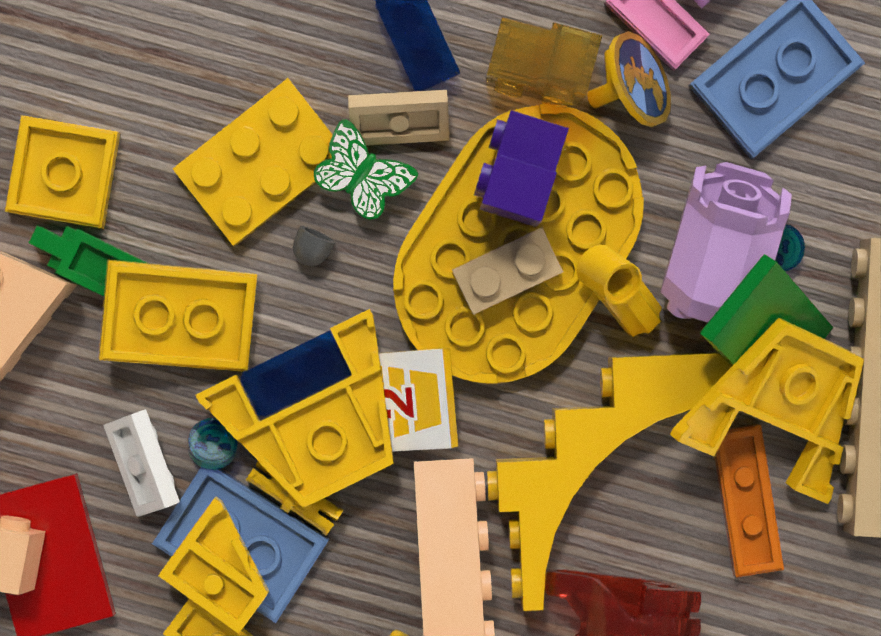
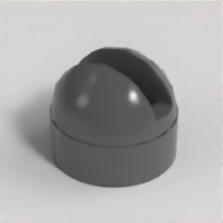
M300 226L293 241V252L301 264L316 266L328 259L336 242L317 230Z

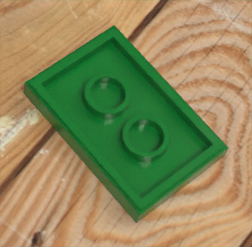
M764 254L701 330L700 334L733 366L778 318L823 339L826 338L834 327L775 260Z

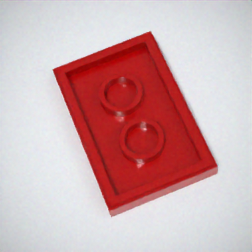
M78 473L0 494V518L1 516L25 518L31 521V529L46 531L35 589L20 595L5 593L16 635L44 636L114 616L116 614Z

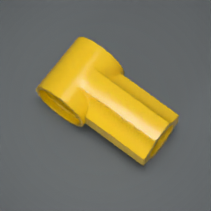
M606 245L592 246L585 251L577 266L579 280L595 292L627 334L634 337L641 333H650L661 322L659 316L662 306L642 281L640 269Z

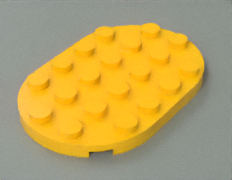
M539 104L513 110L569 128L555 170L557 174L542 221L537 227L479 210L483 198L474 196L483 164L494 165L498 152L489 148L497 119L507 122L510 111L489 121L470 138L402 243L396 260L393 278L395 306L400 322L417 350L450 348L452 375L455 377L486 384L504 383L531 376L549 366L569 347L600 300L592 289L579 280L577 266L582 255L592 246L606 245L626 259L636 242L644 209V197H642L641 182L636 169V163L626 145L608 126L588 113L575 108L554 104ZM542 227L563 273L473 315L452 270Z

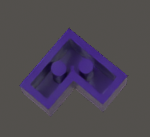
M513 110L510 111L507 122L497 119L489 144L490 149L498 151L494 165L483 164L474 192V196L483 198L479 210L537 227L541 223L557 174L555 170L569 128Z

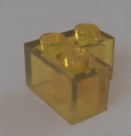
M502 17L485 81L494 83L493 91L506 96L522 98L524 91L542 96L541 104H550L569 109L570 105L580 106L588 92L603 35L554 22L551 29L548 30Z

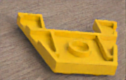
M370 309L330 328L352 376L268 418L259 420L238 375H234L195 395L198 402L259 461L303 508L394 464L374 316Z
M778 318L674 426L670 435L682 444L715 456L739 411L808 440L785 483L797 492L829 504L834 487L829 484L833 465L840 464L843 447L839 445L844 419L851 418L864 359L854 352Z

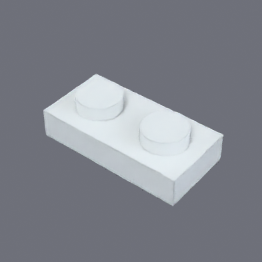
M146 409L103 425L136 516L139 517L179 503L173 476L167 468L158 443L157 432L150 422Z

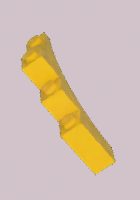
M719 353L608 357V368H600V388L602 397H610V406L552 408V419H544L543 427L545 449H554V457L496 459V471H487L488 501L497 500L499 512H517L518 519H509L510 549H519L520 568H511L512 598H521L523 611H537L544 608L545 572L555 533L573 496L594 468L630 437L660 420L691 410L732 367Z

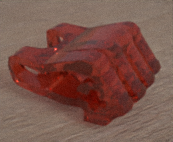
M553 569L545 572L544 591L550 596L566 599L580 618V630L575 636L700 635L701 619L690 616V612L698 613L700 610L701 592L673 582L569 569Z

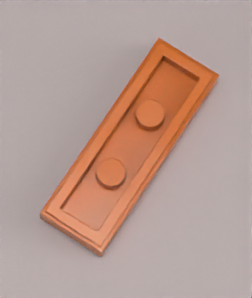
M755 424L729 428L714 457L733 576L737 578L784 570L762 426Z

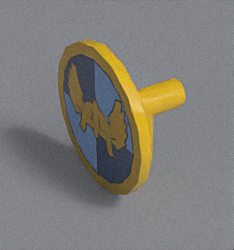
M628 31L614 37L609 49L604 52L607 83L588 91L587 97L590 105L596 109L620 99L629 114L640 124L654 127L665 122L671 111V93L667 76L659 58L651 46L635 33Z

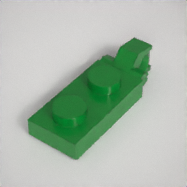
M37 225L29 241V244L52 254L47 266L55 269V273L104 296L107 260L148 263L80 229L75 230L69 226H66L62 236Z

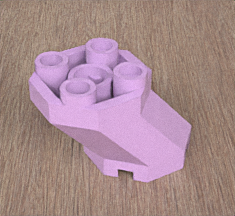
M728 162L717 164L715 171L705 174L706 166L696 167L661 288V293L669 300L667 309L679 318H695L709 322L764 254L773 260L776 259L783 230L790 213L792 194L782 188L781 194L778 195L771 189L774 180L766 173Z

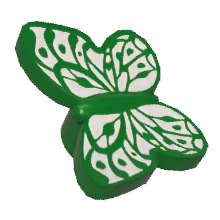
M347 119L340 120L331 137L329 152L332 158L320 162L314 170V180L321 188L333 192L345 190L351 196V202L355 211L361 217L369 220L379 218L383 213L385 196L394 197L401 194L418 177L417 170L410 164L397 160L376 159L375 154H369L362 135L355 125Z

